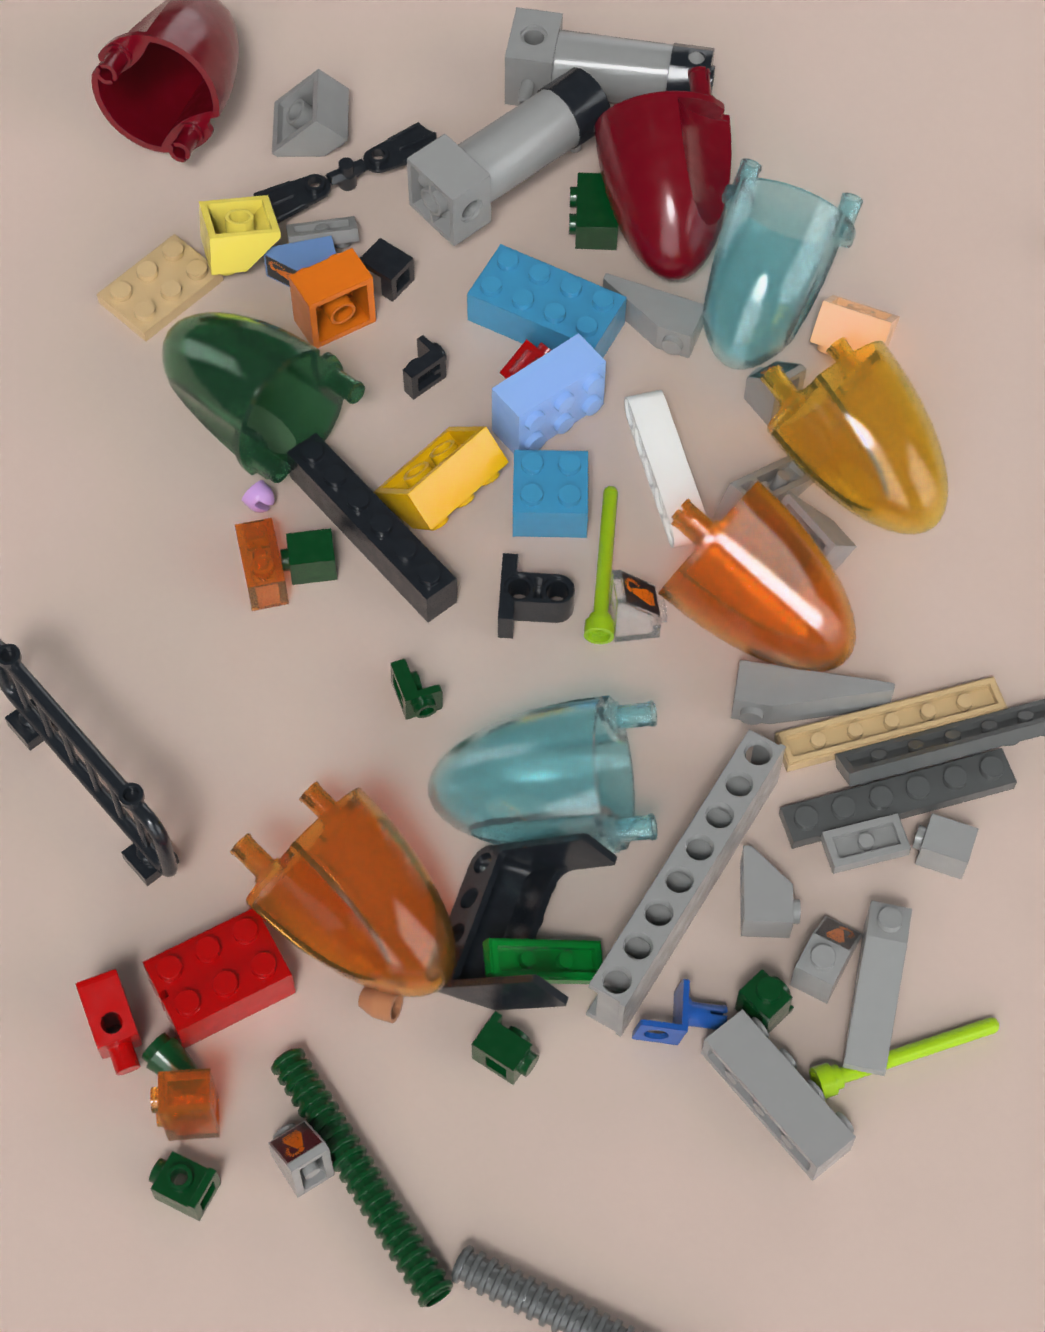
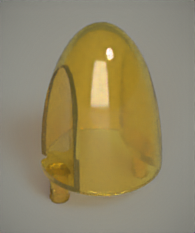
M845 337L838 339L826 350L836 363L816 376L813 382L803 390H797L780 365L771 368L764 374L765 376L761 377V382L766 385L780 404L778 407L779 411L767 426V432L793 463L829 497L866 522L898 534L914 535L925 533L933 529L941 521L946 511L949 492L948 474L942 448L920 396L884 341H874L854 351Z

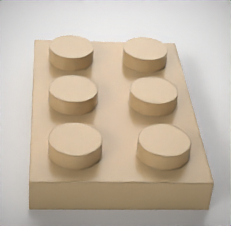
M173 234L98 292L97 298L104 308L144 341H148L224 280L223 275H211L207 259L176 234Z

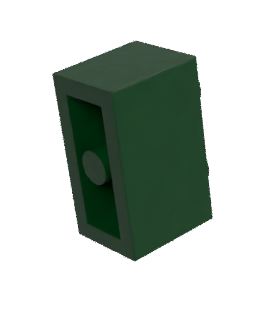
M578 172L577 187H570V208H576V214L569 213V235H576L575 249L617 250L618 224L606 194L601 173Z

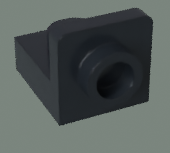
M424 335L417 338L418 358L411 360L402 369L404 391L413 400L446 378L447 357L444 350L438 343H432Z

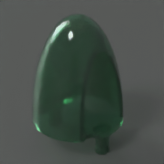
M224 312L197 313L177 321L168 330L163 341V368L170 386L180 400L236 456L238 463L250 475L258 473L265 479H271L274 483L282 482L289 474L290 465H288L286 452L314 433H317L325 441L338 419L343 400L346 399L348 403L355 404L362 398L365 392L363 383L345 373L342 364L335 355L326 352L320 356V350L305 340L280 327L256 318Z

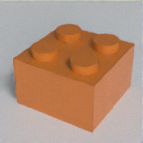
M353 248L333 254L328 259L310 267L302 268L289 276L294 321L314 350L376 322L373 277Z

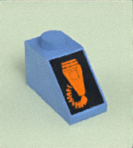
M332 235L272 246L263 255L266 275L290 287V275L336 254Z

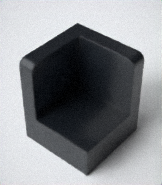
M379 238L360 257L365 267L381 278L382 296L392 302L414 281L413 257L382 238Z

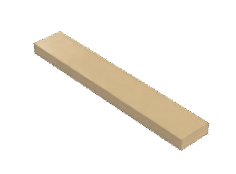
M992 676L776 732L774 741L778 745L786 746L783 764L786 772L835 760V754L1008 708L996 680Z

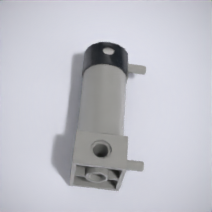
M516 7L505 54V104L520 105L537 94L538 90L573 67L581 68L589 73L601 86L608 102L620 103L632 97L654 92L690 91L687 72L697 66H705L706 69H710L712 93L715 66L713 65L714 48L680 43L667 44L562 30L563 13Z
M573 67L538 90L537 94L457 145L450 137L443 134L407 158L409 205L453 246L457 245L491 222V202L566 152H579L581 145L595 136L594 127L596 121L610 108L606 94L589 73L581 68Z

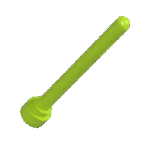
M608 486L603 491L594 609L585 620L584 638L594 644L610 643L613 641L615 633V622L608 613L618 491L614 486Z
M989 1017L889 1050L886 1070L994 1034L999 1030V1022L997 1019ZM827 1062L809 1069L810 1080L819 1086L824 1093L825 1099L838 1095L839 1090L845 1087V1083L872 1075L871 1073L843 1068V1066L838 1067L837 1064L830 1066Z

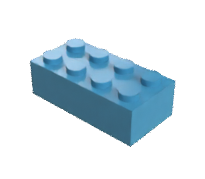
M500 244L467 293V315L469 321L522 344L526 339L536 347L542 342L551 350L579 333L603 358L625 324L627 297Z

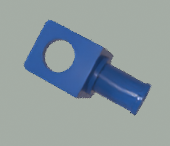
M682 979L674 991L673 1023L642 1019L633 1030L632 1039L678 1045L688 1032V1026L718 1029L727 1022V1016L723 1015V1013L726 1014L728 1009L724 1004L716 1005L692 1001L691 997H689L690 980ZM659 1030L665 1033H651L648 1031Z

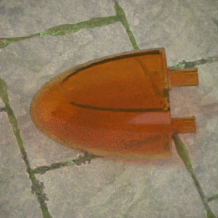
M759 480L720 522L718 520L713 522L689 498L681 505L683 510L678 509L672 515L673 522L671 525L675 526L696 547L693 553L659 591L658 594L690 620L720 640L767 663L791 669L824 672L834 670L848 661L855 648L856 623L843 584L831 563L808 531Z
M318 781L313 783L302 794L299 801L304 803L318 819L291 844L281 858L273 859L252 838L250 833L242 837L230 850V853L256 877L254 880L256 885L247 896L246 904L284 938L327 968L370 989L394 996L412 998L436 993L445 987L451 979L456 964V943L451 920L439 891L411 845L382 809L361 787L352 790L339 801H335L320 786Z

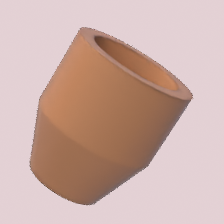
M386 986L364 987L359 996L358 1006L372 1018L394 1023L402 1009L403 992Z

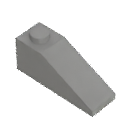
M605 274L603 287L627 297L625 321L655 348L664 350L672 355L690 357L704 325L705 304L611 274Z
M789 455L730 483L712 518L721 524L727 533L741 540L753 534L788 493L798 497L815 482L817 476Z

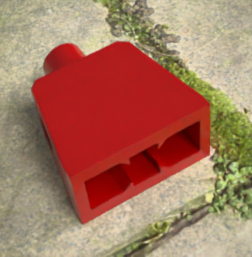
M113 969L75 983L102 1059L111 1058L116 1075H124L140 1068L135 1048L141 1046L142 1041L117 970ZM115 1026H121V1029L118 1032L113 1034L108 1033V1031Z

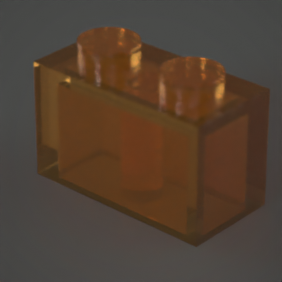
M272 518L235 524L251 610L256 611L289 604L286 581Z
M211 1069L158 1072V1087H151L150 1090L151 1111L156 1113L157 1127L164 1128L168 1141L220 1137L219 1095Z

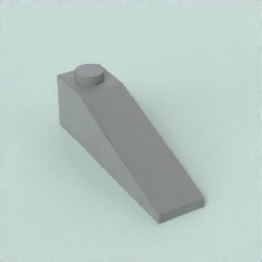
M740 660L731 719H738L746 724L757 725L760 723L776 724L849 714L890 703L895 683Z
M871 901L863 929L843 1068L885 1076L912 914L911 908Z

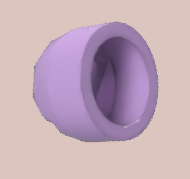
M260 480L247 490L242 497V502L254 512L264 513L270 509L269 505L274 504L275 496L272 489L263 480Z

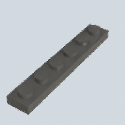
M1045 699L835 754L836 768L850 787L866 785L877 779L892 775H904L911 770L930 765H941L946 761L956 758L974 756L986 750L1001 746H1013L1020 741L1045 736Z
M1000 748L780 808L779 816L791 848L794 849L820 842L823 831L897 813L900 820L1014 789L1017 781L1003 749Z

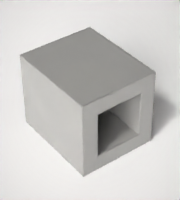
M932 813L927 827L921 825L918 827L912 848L919 850L915 864L962 879L979 828Z

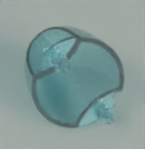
M741 159L733 184H727L722 194V202L726 205L727 213L711 267L702 314L706 338L713 354L720 362L737 370L754 368L769 361L790 344L810 312L825 282L839 246L850 248L856 236L854 223L863 204L861 197L852 193H843L837 208L827 200L802 188L776 180L758 178L762 166L754 160Z
M610 695L547 705L488 725L459 742L438 761L428 783V797L431 805L440 817L455 829L473 838L492 844L587 833L612 853H620V850H627L631 841L656 840L657 822L655 815L650 813L648 815L634 816V775L626 733L628 728L655 727L657 725L655 703L652 700L643 703L620 705Z

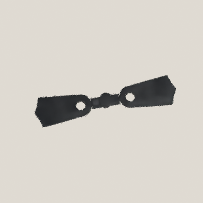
M417 122L367 150L363 160L361 158L353 162L351 158L345 157L339 160L338 169L327 173L325 176L311 174L255 192L254 196L268 195L277 223H280L327 197L331 191V185L338 184L340 189L351 191L356 188L357 177L362 172L369 170L374 173H383L407 165V158L437 139L436 132L426 129ZM375 156L383 157L382 159H374ZM313 183L320 184L318 187L310 186Z

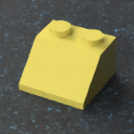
M268 195L199 201L200 238L211 275L229 276L238 272H247L281 238V232Z

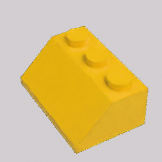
M486 426L448 427L379 486L374 493L393 513L413 529L434 531L447 523L449 520L448 515L456 508H461L474 499L473 493L481 486L495 481L500 475L499 471L509 462Z

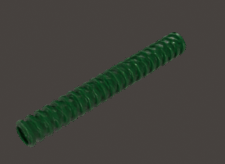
M294 1048L284 1052L272 1064V1073L279 1075L277 1078L280 1085L285 1086L284 1091L286 1095L293 1096L291 1103L294 1107H299V1116L306 1118L305 1120L327 1144L331 1160L334 1161L332 1164L334 1171L341 1172L339 1179L342 1183H348L346 1186L347 1192L355 1195L353 1197L354 1203L362 1206L360 1212L363 1216L369 1217L367 1220L369 1227L376 1228L374 1231L376 1238L383 1239L381 1243L383 1249L390 1250V1260L397 1261L396 1269L399 1273L405 1274L403 1277L405 1284L412 1285L410 1289L412 1295L420 1297L418 1299L419 1306L430 1307L437 1304L451 1292L453 1288L452 1281L444 1279L446 1276L445 1270L437 1268L439 1264L438 1259L430 1257L431 1248L428 1245L423 1246L424 1237L422 1234L415 1233L417 1230L415 1223L408 1222L410 1218L408 1212L401 1211L402 1203L400 1200H394L395 1192L393 1189H387L388 1181L386 1178H380L381 1170L379 1167H373L374 1159L372 1156H366L367 1148L365 1145H359L360 1138L358 1134H352L353 1127L350 1123H345V1114L338 1112V1103L331 1101L333 1098L331 1092L324 1091L326 1085L323 1080H318L319 1073L317 1070L311 1069L312 1063L310 1059H304L306 1056L304 1050Z

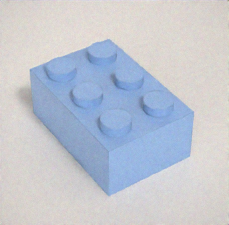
M579 333L492 388V431L513 454L514 450H539L546 441L557 434L566 433L575 422L586 415L591 416L601 408L604 404L606 361Z

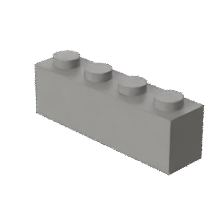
M742 1009L704 1039L701 1054L813 1181L851 1150L856 1138L853 1134L854 1128L842 1113H834L826 1104L824 1093L812 1080L806 1081L796 1070L797 1065L793 1057L783 1048L778 1050L769 1040V1033L762 1022L756 1017L750 1018Z

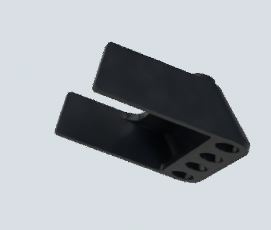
M587 833L489 845L482 848L472 858L430 966L427 976V983L430 988L436 992L492 1010L566 1006L568 996L538 975L486 978L483 941L488 938L536 939L538 930L543 923L551 894L558 880L572 870L615 865L618 857Z

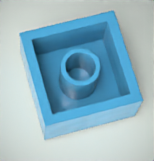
M514 450L512 537L587 538L588 451Z

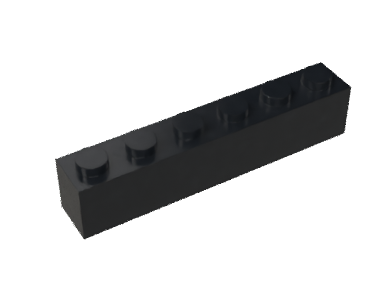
M314 433L286 452L291 479L427 622H430L457 603V579L317 433Z

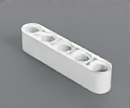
M656 390L625 397L624 406L627 421L670 546L676 548L708 541L710 539L708 519L663 391Z

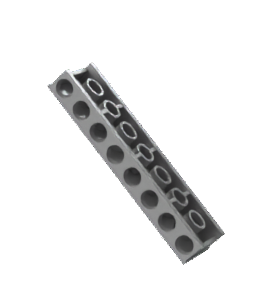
M749 729L591 980L589 988L598 994L587 1010V1016L614 1030L618 1036L621 1037L776 786L786 746L778 745ZM754 746L751 762L746 759V751Z

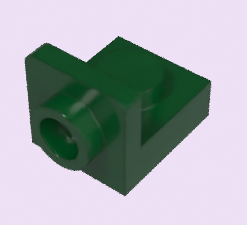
M406 659L390 663L391 683L406 720L414 717L426 718L433 715L437 710L442 709L443 692L440 685L422 689L417 671L410 672Z

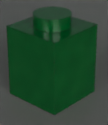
M331 528L286 534L287 548L280 549L283 572H291L292 585L337 580Z

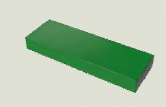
M488 938L483 941L486 978L535 974L549 984H590L603 963L601 941Z

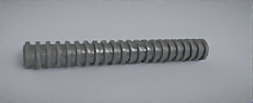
M471 1245L462 1250L451 1274L452 1282L457 1284L462 1281L464 1282V1288L470 1290L474 1287L477 1289L476 1293L482 1296L486 1293L489 1295L490 1301L495 1302L498 1299L502 1301V1307L507 1308L510 1305L514 1307V1313L519 1315L521 1312L526 1313V1319L531 1321L533 1318L539 1320L538 1325L542 1327L546 1324L550 1325L552 1332H558V1330L562 1332H635V1327L632 1325L628 1329L623 1327V1321L620 1319L613 1322L609 1320V1314L604 1313L601 1316L597 1314V1308L591 1307L590 1310L585 1308V1302L581 1300L578 1303L573 1302V1296L569 1294L565 1297L561 1296L560 1290L557 1288L553 1289V1291L547 1289L548 1284L542 1282L540 1285L535 1283L536 1278L533 1276H529L528 1279L523 1277V1271L519 1269L516 1272L511 1271V1265L507 1263L504 1266L499 1265V1259L495 1257L491 1260L487 1259V1255L483 1251L479 1254L475 1253L474 1247Z

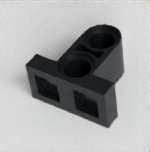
M503 553L498 609V638L513 639L514 621L560 623L568 620L574 610L575 588L571 579L560 574L518 572V554ZM514 595H524V596H526V597H524V598H519V599H518V598H514L513 596H514ZM561 597L563 598V600L556 601L552 600L551 598Z

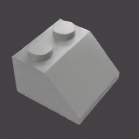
M317 69L274 102L272 154L277 157L326 156L336 148L341 147L348 138L349 88L320 69Z

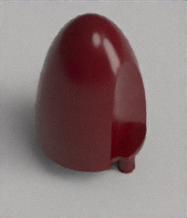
M166 0L137 23L128 33L110 40L98 54L100 63L92 72L91 79L94 97L101 112L109 123L130 141L149 150L169 153L175 161L186 162L190 158L192 151L204 144L212 136L214 128L210 120L220 116L235 83L239 60V40L237 28L229 10L219 0Z
M697 66L688 70L690 91H661L629 98L606 110L598 118L594 127L601 175L620 231L631 250L644 266L657 276L667 280L678 281L686 279L695 274L704 265L716 245L721 232L729 198L732 159L730 116L723 114L725 111L724 104L712 95L710 69H706L705 66Z

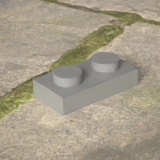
M355 216L286 225L288 243L331 235L335 248H344L350 246L352 242H359Z
M898 813L823 831L820 837L833 874L907 856L911 850Z

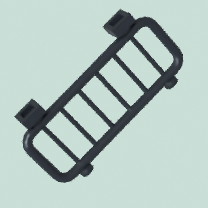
M0 639V688L16 708V710L5 717L7 725L30 751L45 741L126 834L133 844L121 852L123 859L146 886H149L162 875L165 877L174 876L177 873V864L180 863L178 856L173 851L170 837L162 822L144 802L145 795L142 787L137 783H128L21 662L22 655L20 649L14 644H5ZM74 747L83 756L85 763L76 754ZM98 775H99V776L105 781V783L108 785L109 791H108V789L101 783V781L99 780ZM124 807L132 812L134 819L129 815V813L124 809Z

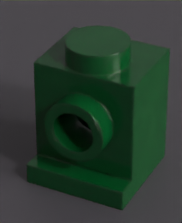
M762 969L739 990L735 1009L738 1012L743 1009L750 1018L756 1017L759 1019L768 1033H770L793 1011L794 1007L791 1005L793 997L790 995L789 988L781 979L776 976H769Z
M496 1011L471 1044L472 1059L512 1085L515 1084L521 1074L527 1077L539 1059V1055L532 1051L533 1044L530 1043L529 1037L514 1026H509V1028L503 1026L502 1015Z
M174 1151L171 1152L167 1160L160 1158L155 1163L149 1176V1182L153 1183L150 1189L156 1200L198 1221L201 1220L221 1185L216 1170L210 1167L206 1168ZM182 1173L188 1176L184 1184H174L178 1174Z

